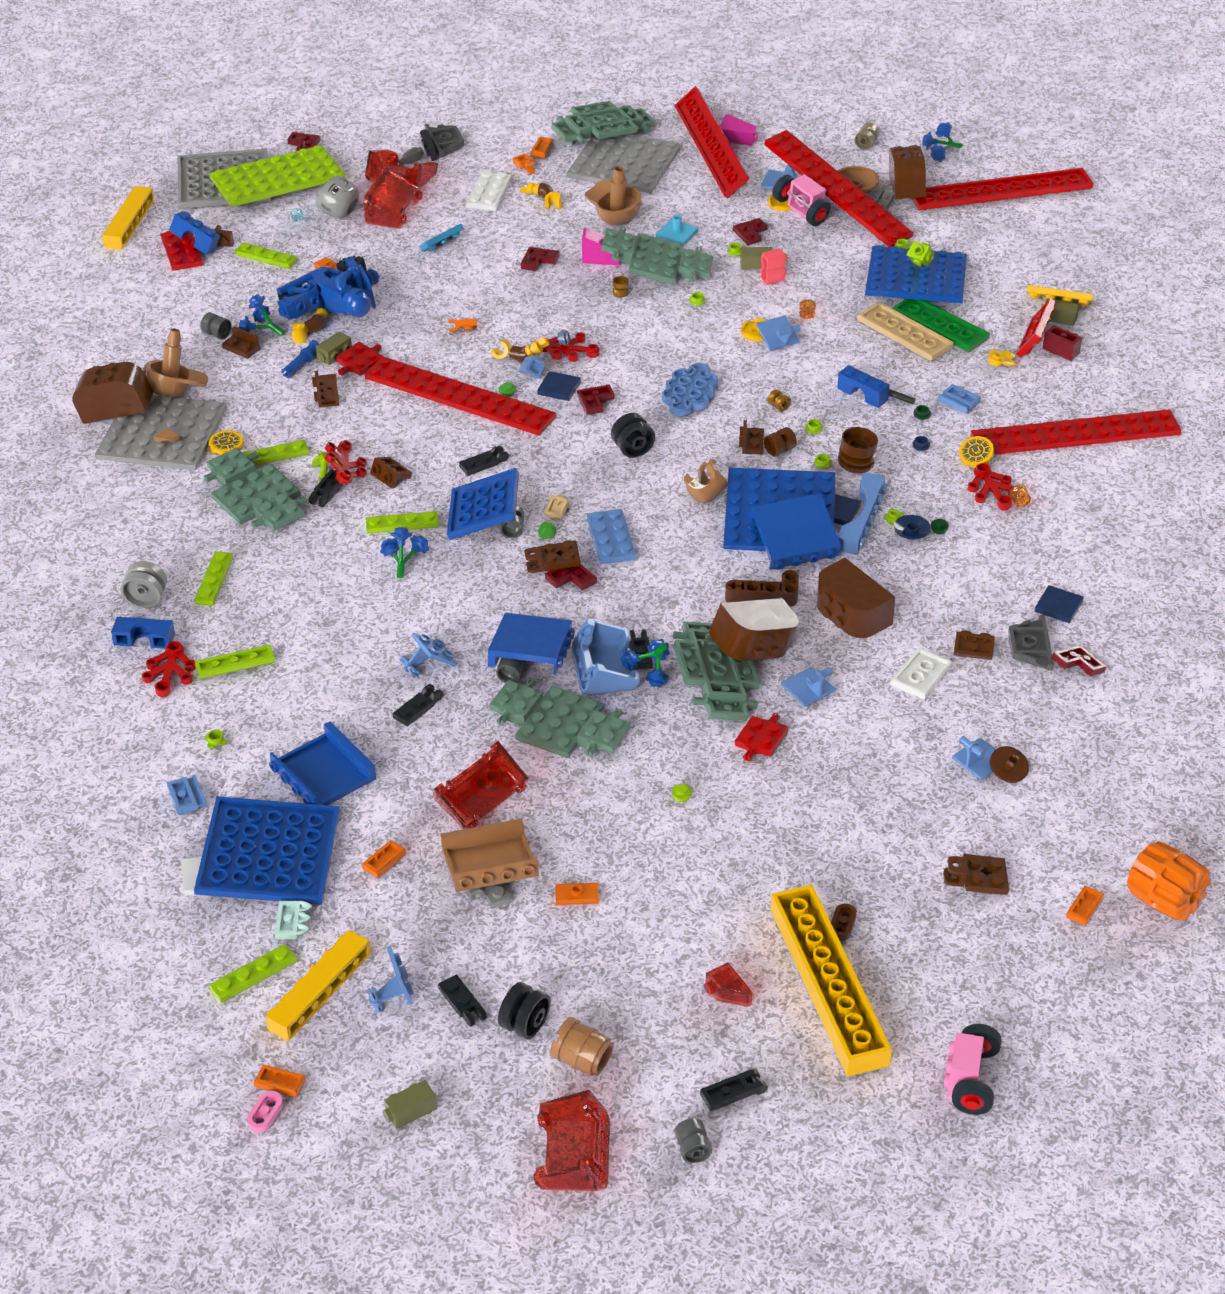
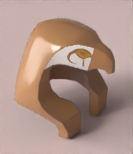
M710 459L708 463L703 462L698 469L699 481L696 478L690 477L689 474H686L684 477L688 493L700 503H707L713 500L728 485L727 480L717 469V461L714 459ZM705 468L707 469V472L710 474V479L704 471Z

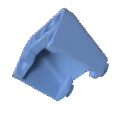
M586 618L572 643V655L581 693L595 695L630 691L639 686L641 681L639 673L634 670L629 673L621 661L623 651L629 648L631 641L627 628Z

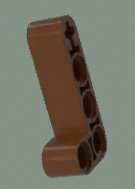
M786 570L782 573V582L730 580L725 584V601L740 602L783 598L789 607L794 606L798 602L799 575L794 570Z

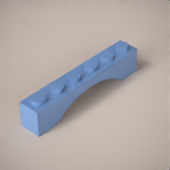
M864 472L860 481L859 497L863 501L865 508L856 519L841 526L837 535L841 544V552L857 555L859 549H863L865 538L869 534V526L872 527L874 516L878 512V505L882 503V494H885L887 490L885 476Z

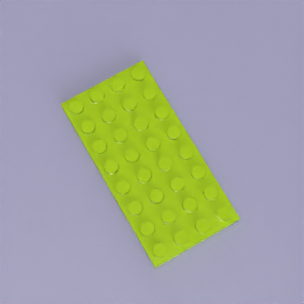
M322 145L301 149L296 152H288L280 156H272L267 159H259L255 162L231 166L227 169L209 173L210 179L231 207L326 184L337 175L345 178V173Z

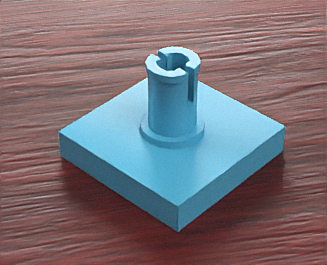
M674 215L656 233V237L678 242L684 246L698 233V228L682 223L681 215Z

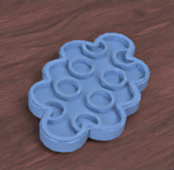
M694 363L688 369H677L672 373V379L666 382V389L662 392V401L670 405V412L676 416H686L692 410H704L708 407L709 400L715 396V389L718 387L719 379L716 375L710 373V367L704 363Z

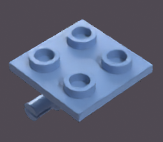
M788 164L784 172L768 170L761 188L773 189L776 182L782 176L790 175L796 179L798 174H795V170Z
M786 315L756 323L770 351L799 343L795 332L801 330L800 325L791 326Z
M413 633L411 636L419 644L418 649L410 660L406 655L400 658L404 669L410 672L414 678L418 677L417 674H420L416 667L428 657L453 666L458 665L453 658L454 655L446 650L445 644L437 638L435 640L431 639L425 634Z
M810 667L781 682V686L804 707L836 691V688L825 679L833 673L830 667L822 671H816Z
M962 736L959 739V743L965 746V748L954 754L952 759L978 779L983 780L993 773L990 767V757L996 749L982 738L970 741L965 736Z
M391 945L387 947L396 977L378 991L375 987H371L372 991L370 988L367 990L369 1002L375 1007L377 1012H380V1009L384 1011L385 1007L382 1002L404 994L408 1005L413 1004L410 995L414 994L410 982H407L408 974L402 964L399 953H394Z

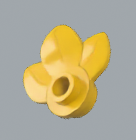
M998 349L989 351V364L1000 367L1002 364L1017 366V363L1013 361L1015 358L1014 353L1005 350L1000 352Z

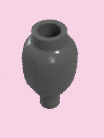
M421 147L409 149L403 154V158L398 160V163L403 165L419 161L424 155L423 149Z

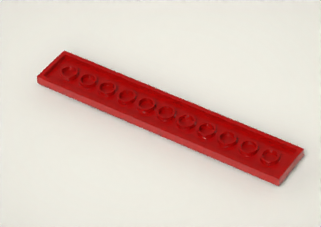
M695 86L674 106L723 195L728 199L742 185L746 184L750 177L699 88Z
M788 130L765 140L764 145L801 176L805 174L825 188V195L888 247H894L899 239L908 240L913 237L914 233Z
M1083 168L926 187V197L912 198L918 210H927L1092 189L1094 183Z
M383 356L364 374L365 379L538 436L556 418V412Z
M1163 409L971 430L970 436H980L990 440L993 444L994 455L1175 436L1181 435V428L1171 410Z

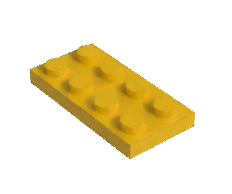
M1032 285L1027 286V295H1030L1032 299L1045 297L1046 299H1059L1070 303L1072 301L1078 302L1081 306H1088L1093 301V294Z

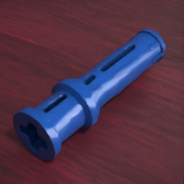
M312 340L306 348L301 349L300 354L281 370V373H284L283 376L289 378L304 363L312 361L313 357L317 354L316 346L319 343Z

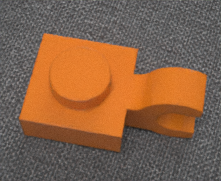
M524 153L512 158L513 164L521 169L526 168L529 174L536 172L532 168V166H535L533 158Z
M477 319L449 320V323L455 324V328H450L449 332H456L459 328H464L465 331L477 328Z

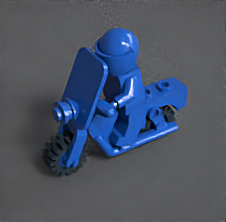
M349 256L343 258L337 263V269L322 266L277 288L279 301H277L279 305L278 311L281 316L289 320L296 319L308 312H313L318 307L326 309L331 313L361 318L369 312L371 307L372 309L376 308L371 286L378 283L379 274L373 269L367 270L363 257Z

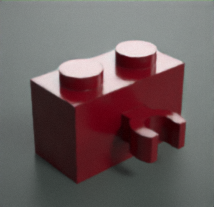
M1053 325L1045 332L1042 349L1072 361L1080 354L1083 337L1077 335V333H1071L1070 330H1064Z

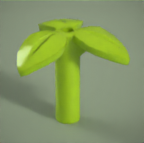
M317 452L319 456H316L312 461V468L321 466L319 481L327 474L329 462L324 459L327 452Z

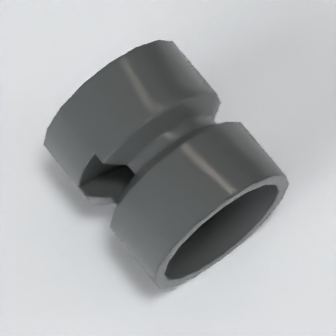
M208 312L203 316L200 327L202 332L223 340L229 336L232 323L228 319Z
M516 506L515 519L500 523V532L507 538H517L523 533L524 511L520 506Z
M501 658L496 670L498 679L504 683L508 680L517 683L521 678L526 661Z
M686 1119L675 1127L674 1133L678 1144L681 1146L680 1151L685 1162L693 1164L702 1162L710 1157L712 1147L704 1124L700 1119Z

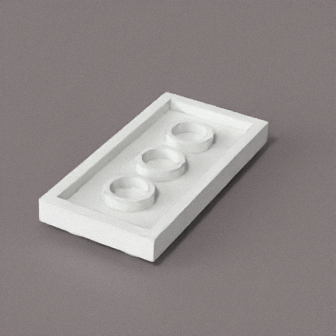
M482 171L466 202V208L496 211L511 181V174Z

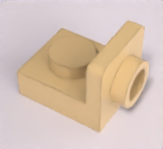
M551 495L544 515L561 521L566 509L570 510L571 508L569 500L562 495Z

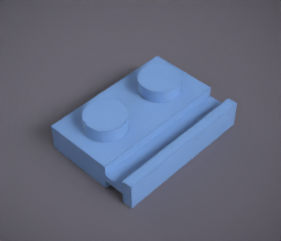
M954 384L950 385L943 391L942 395L939 394L938 401L966 414L968 410H972L978 405L981 400L980 396Z
M195 774L188 779L184 777L166 782L178 815L198 810V807L201 806L207 807L205 797Z

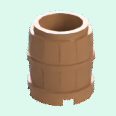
M568 1017L557 1032L559 1035L557 1042L553 1040L550 1056L558 1061L562 1060L575 1070H580L591 1076L594 1074L599 1075L610 1059L614 1043L597 1029L582 1024L581 1021L574 1017Z

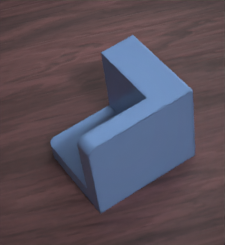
M534 356L525 357L519 372H526L538 379L546 363Z

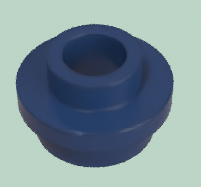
M917 436L912 446L918 451H925L929 449L930 442L925 436Z

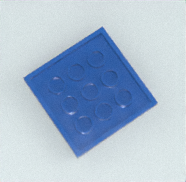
M517 468L452 489L447 536L450 540L493 527L503 522H509L516 518L519 471Z

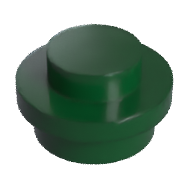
M919 405L914 410L913 415L917 419L925 420L931 416V412L928 406Z
M939 518L931 522V529L936 534H944L949 528L948 522L944 519Z

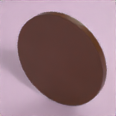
M1002 746L991 754V770L1002 781L1016 783L1027 776L1029 763L1025 755L1018 749Z

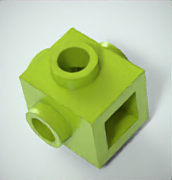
M913 241L906 255L915 265L928 267L934 258L935 252L928 243L922 242L921 244Z

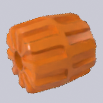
M1157 841L1147 845L1134 861L1129 871L1127 887L1134 896L1152 909L1174 920L1184 921L1190 917V914L1196 912L1199 908L1200 900L1205 899L1207 895L1206 887L1211 884V878H1209L1210 871L1188 854Z

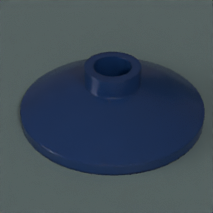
M917 515L901 516L894 523L895 532L899 536L910 540L926 537L931 528L930 523L925 518Z

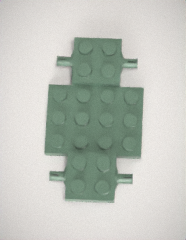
M611 101L571 107L573 115H567L565 119L562 116H558L557 120L559 122L552 123L551 129L564 142L577 140L584 144L586 138H591V133L598 139L630 135L631 133H637L639 129L649 133L650 128L655 127L656 121L642 108L633 109L630 105L616 107Z
M623 226L619 228V231L616 229H606L601 251L613 254L612 260L614 261L615 259V262L629 263L628 273L673 285L677 276L689 279L690 282L691 280L695 282L696 277L709 279L714 256L701 253V247L700 249L696 247L695 251L691 249H684L683 244L649 236L645 233H638L635 236L631 233H625L626 228H623Z
M236 447L207 461V467L212 472L204 475L205 481L208 483L216 478L223 486L211 492L212 498L240 525L256 518V520L251 522L254 529L264 525L269 526L275 531L304 516V510L299 506L307 503L306 498L302 496L297 500H293L301 496L300 490L271 463L256 470V466L252 462L259 458L256 451L245 455Z
M683 621V632H673V639L682 640H675L673 647L685 685L703 686L701 691L703 697L694 696L692 699L693 705H704L709 719L747 721L749 716L747 708L757 709L758 702L757 700H747L745 689H759L761 684L753 660L740 661L726 655L708 634L712 623Z
M529 678L524 685L508 680L489 704L490 710L501 715L497 719L499 725L503 726L506 721L521 726L515 734V740L565 758H569L577 746L587 749L585 755L592 757L596 750H605L613 753L631 728V722L619 719L623 714L621 709L616 708L612 715L602 713L604 703L553 685L543 697L542 691L532 688L536 683L533 678Z

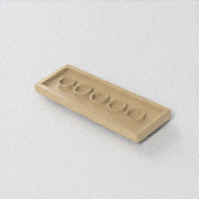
M881 302L874 304L857 315L858 321L930 361L951 350L954 342Z

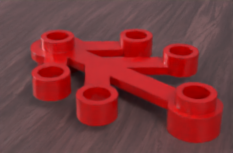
M582 332L576 333V338L570 339L568 346L560 345L558 343V336L552 339L546 338L550 345L543 348L542 351L548 352L554 360L561 359L563 353L571 362L578 360V353L575 351L586 352V355L590 358H596L600 355V349L596 344H590L588 347L574 345L585 342V334Z
M343 440L337 447L332 442L326 444L325 450L327 454L324 459L337 471L336 479L338 482L348 485V483L353 481V478H364L368 472L365 466L368 462L365 458L359 457L357 461L349 462V453L352 451L351 442ZM358 468L356 471H349V469Z
M978 464L974 469L975 478L968 484V491L977 492L982 479L985 481V484L975 494V501L977 503H984L988 491L991 490L997 499V506L1000 510L1006 511L1011 508L1012 498L1010 496H1017L1019 493L1017 486H1010L1011 476L992 472L988 464ZM999 489L1008 491V495H1002Z
M171 641L166 645L165 652L146 661L147 669L150 671L144 672L142 679L144 683H151L154 681L155 676L164 672L162 680L155 684V692L159 697H167L171 693L170 680L173 672L180 677L182 684L188 685L192 683V675L186 671L190 672L196 669L195 661L184 654V646L179 641ZM168 659L167 662L158 666V663ZM176 659L184 663L185 670L176 663Z

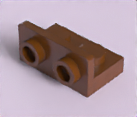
M235 326L231 328L232 336L222 343L223 349L247 359L260 350L259 336Z
M315 371L312 383L313 388L316 387L317 389L314 392V400L318 402L319 408L339 406L336 374L318 375V371Z
M743 420V426H740L739 447H742V454L763 455L764 428H747V420Z
M375 457L370 474L390 488H395L397 480L410 479L412 472L391 457Z
M967 630L956 631L953 655L992 660L995 636H991L988 633L973 634Z

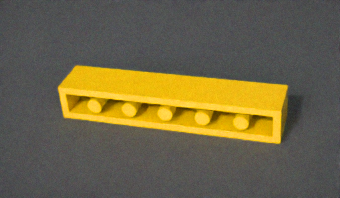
M135 186L129 193V196L124 200L123 205L102 234V242H104L105 248L123 250L154 202L153 189L151 187Z
M350 930L343 936H340L336 943L329 950L325 951L322 958L310 967L307 974L302 979H299L288 993L283 995L281 1001L274 1008L268 1011L266 1015L268 1030L290 1041L370 956L369 940Z

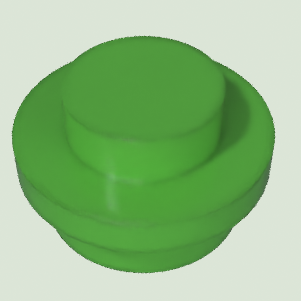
M509 382L499 386L501 395L507 397L513 396L516 391L515 385Z
M544 522L539 526L538 534L544 540L553 538L556 534V527L551 522Z

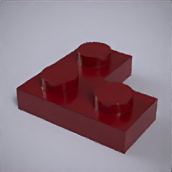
M292 132L287 139L288 145L298 146L296 151L312 148L321 141L320 135Z
M761 218L733 225V231L747 245L761 242L762 237L758 233L767 230V224Z
M529 247L520 263L521 269L536 271L540 263L556 265L560 257V251Z
M610 384L577 390V396L586 415L602 413L603 406L601 402L614 400V392Z
M582 564L581 566L551 570L545 573V579L555 588L572 581L583 591L597 583V577Z
M1081 645L1055 651L1052 655V659L1063 669L1079 666L1090 676L1104 673L1107 667Z

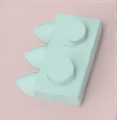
M279 901L275 939H297L299 935L306 933L309 928L303 925V923L307 922L311 917L304 912L312 908V905L304 901Z

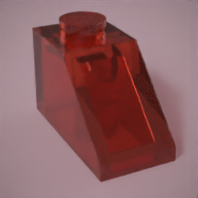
M728 962L706 973L705 990L709 995H713L717 1001L745 1007L752 1005L751 989Z

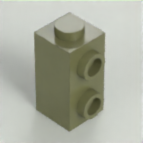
M741 247V269H761L762 253L773 250L772 247Z
M1054 300L1056 302L1053 307L1055 310L1050 316V322L1074 326L1079 304Z
M340 331L316 346L317 359L320 362L331 365L336 361V356L352 346L351 337Z
M423 1080L384 1099L385 1110H383V1114L387 1122H392L395 1128L398 1129L436 1110V1095L426 1080Z

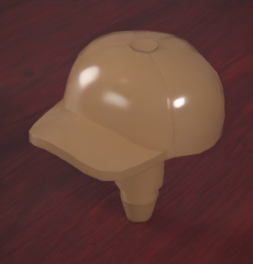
M622 166L615 167L611 181H600L585 192L586 199L596 206L601 220L609 225L629 223L635 218L642 205L640 191L634 187L626 186V178Z
M171 328L167 338L168 342L164 346L163 360L149 361L143 368L153 393L161 396H181L188 390L190 385L205 387L208 383V376L205 373L188 369L180 364L182 350L180 330Z

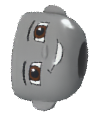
M339 175L334 176L319 192L316 199V207L332 217L343 218L355 209L359 201L358 188L347 179Z

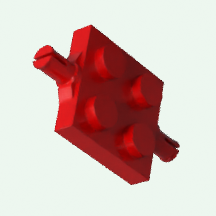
M357 342L336 356V362L343 366L338 369V374L343 376L349 371L361 376L366 373L382 357L381 354L377 353L382 349L381 345L377 343L372 348H369L363 343Z
M773 713L769 720L752 716L737 736L735 746L746 750V753L743 755L745 761L749 762L754 754H763L771 757L787 735L788 726L777 723L780 719L778 713Z

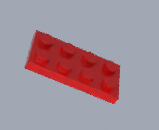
M171 231L160 233L172 271L203 266L201 254L194 247L195 238L192 232L189 236L183 238L178 237Z
M1050 298L1031 318L1016 352L1017 356L1022 357L1025 353L1029 354L1034 347L1033 345L1035 343L1038 344L1042 340V334L1046 331V325L1051 320L1050 316L1055 310L1053 307L1056 302Z

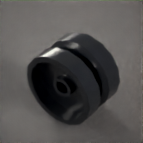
M628 413L620 417L613 424L611 438L625 456L635 458L646 454L653 447L655 433L643 416L638 413Z
M517 982L507 992L498 1013L499 1026L508 1031L515 1030L518 1036L526 1040L532 1039L546 1021L551 1005L550 996L540 990H534L524 982Z

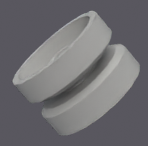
M149 561L134 562L129 566L121 584V596L134 607L153 608L160 601L167 584V576L163 569Z

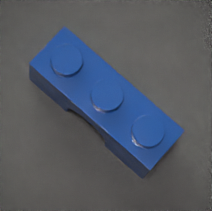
M187 212L175 214L169 231L180 238L189 236L193 232L196 238L194 247L206 255L215 251L220 239V235L214 229L203 225V222L194 219Z
M849 365L838 373L837 389L850 395L861 389L865 395V402L877 408L888 401L890 384Z
M117 617L111 634L113 644L117 646L132 647L136 639L148 637L151 648L165 649L166 645L173 641L175 631L173 620Z

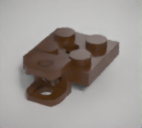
M567 540L556 544L548 543L524 550L525 558L528 560L526 562L528 573L581 566L576 540Z
M963 854V857H948V867L943 871L945 884L964 886L965 883L966 891L1008 895L1009 884L1005 858ZM949 875H954L956 878L952 879Z

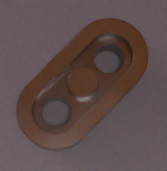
M846 903L836 907L831 921L839 941H845L850 938L856 921V908Z

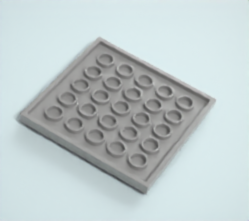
M633 134L598 139L593 135L567 171L566 176L567 178L593 183L604 180L611 181L615 167L622 166L624 168L626 186L634 187L641 192L652 193L681 149V144L673 141L651 139L646 136H635Z
M267 148L177 155L179 208L227 205L228 202L210 179L209 173L227 169L231 166L255 162L259 159H267ZM271 197L254 202L271 201Z
M152 395L146 412L114 418L95 453V459L196 470L209 445L210 437L214 435L227 409L226 403ZM168 428L177 433L180 440L173 443L171 441L159 443L155 441L154 436Z

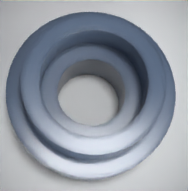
M565 329L558 332L560 345L568 346V342H570V334Z

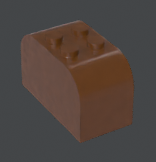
M910 145L908 147L896 146L889 148V180L895 199L926 197V167L921 146Z
M113 362L108 365L94 366L86 369L81 374L72 396V401L83 424L146 412L153 395V390L144 371L138 365L132 362Z
M843 558L821 570L818 577L817 608L837 628L842 629L852 637L867 638L893 625L895 596L852 562Z
M783 598L720 603L708 634L719 648L733 659L750 661L780 658L786 654L799 624V619Z

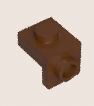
M217 225L214 229L220 235L217 246L233 247V232L221 230V225Z

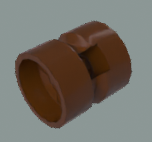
M789 427L778 430L764 438L765 449L773 457L795 448L797 445L796 436Z

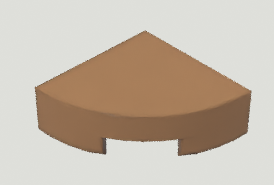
M168 428L154 436L155 441L163 443V441H171L173 443L180 440L179 435Z

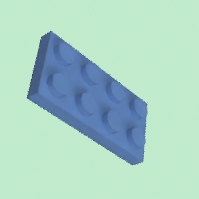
M622 509L587 513V521L600 564L636 560V553Z

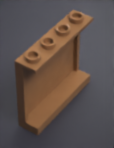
M522 818L440 834L442 852L456 892L539 876L538 858L533 857L524 834Z

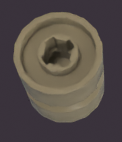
M865 123L855 136L854 141L857 147L865 150L871 148L879 136L878 127L873 123Z

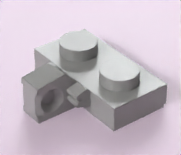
M505 883L468 890L470 901L480 898L482 900L487 899L491 909L511 903V897Z

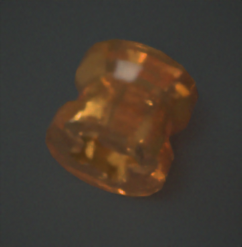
M812 300L801 301L799 304L801 309L799 316L803 319L815 317V302Z
M1020 484L1011 488L1010 496L1015 506L1022 507L1029 504L1031 497L1026 486Z

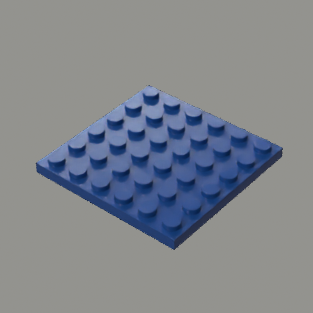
M882 245L872 246L865 295L963 303L967 254L962 252L952 253L944 250L934 251V258L928 267L924 265L920 267L907 257L906 254L909 248L884 247Z
M729 467L723 549L766 551L755 522L752 523L749 517L752 506L821 493L834 526L835 472Z
M216 796L194 887V895L278 902L304 901L309 904L322 905L340 806Z

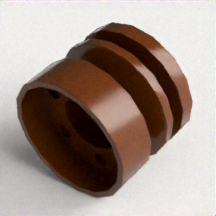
M863 427L846 429L842 433L837 460L839 465L853 473H864L871 470L877 450V435Z

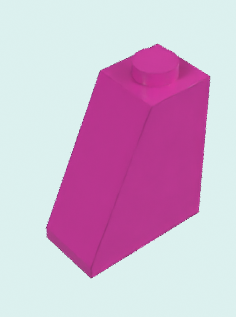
M725 114L720 127L730 143L753 146L754 141L758 139L756 126Z
M584 228L582 234V263L620 266L621 261L615 262V259L614 261L612 260L613 254L601 251L604 240L603 235Z

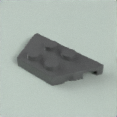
M424 124L425 129L430 133L439 157L464 146V139L457 126L438 124V128L429 127V124Z
M1040 615L1038 620L1033 622L1026 620L1021 624L1009 626L1008 636L1012 658L1053 671L1054 662L1045 615Z

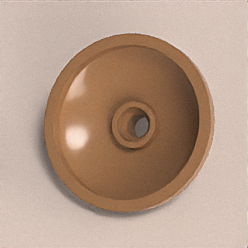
M848 166L838 170L864 193L872 191L879 184L878 174L867 167Z

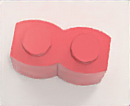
M780 248L762 253L761 279L766 285L784 281L787 256Z

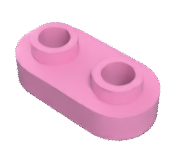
M268 1091L260 1096L247 1117L248 1126L251 1131L263 1133L271 1127L283 1108L282 1096L278 1092Z

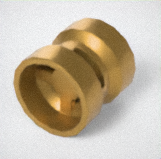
M616 276L613 278L614 296L622 298L629 294L627 287L629 280L627 277Z
M774 389L768 395L767 402L775 406L780 412H783L789 408L791 398L783 395L780 390Z

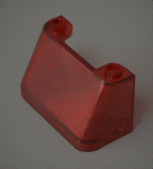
M369 150L365 177L368 181L408 193H415L436 174L438 163H414L413 168L398 165V154L392 150Z
M383 169L365 194V223L400 229L407 221V216L405 215L406 208L412 199L418 203L422 199L423 192L420 187L395 172Z
M499 740L490 746L492 750L484 753L478 761L451 781L450 779L446 781V786L441 783L433 789L432 797L462 829L476 827L479 824L478 820L514 793L520 794L528 787L526 785L529 780L528 776Z
M590 1090L540 1103L537 1120L540 1127H543L547 1132L545 1166L542 1165L536 1168L533 1175L535 1184L542 1190L599 1191L606 1189L608 1186L610 1119L604 1106Z

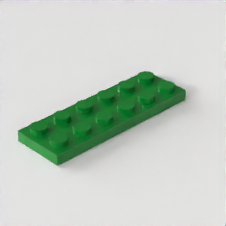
M905 299L892 307L897 312L954 342L955 346L967 352H971L990 338L989 332L925 300Z

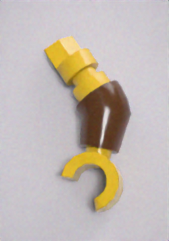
M529 182L527 187H521L520 192L542 197L545 200L546 209L552 204H556L558 209H562L561 195L558 192H553L550 185Z
M319 308L312 318L306 322L292 324L293 331L291 334L294 343L305 342L308 339L307 334L322 330L326 324L329 312Z
M545 337L538 339L531 345H524L522 347L511 346L507 339H503L501 345L504 347V352L500 351L499 348H493L491 354L497 359H503L509 355V358L523 362L525 357L539 354L543 351V348L550 344Z

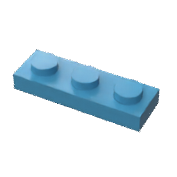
M460 223L427 240L419 247L422 251L427 249L431 251L437 247L436 244L440 243V245H443L449 241L448 238L452 237L454 239L461 235L459 232L464 227Z

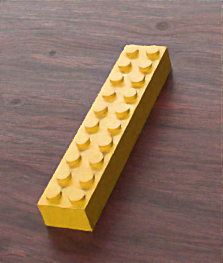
M813 885L773 893L771 896V913L846 1076L849 1077L890 1066L891 1046Z

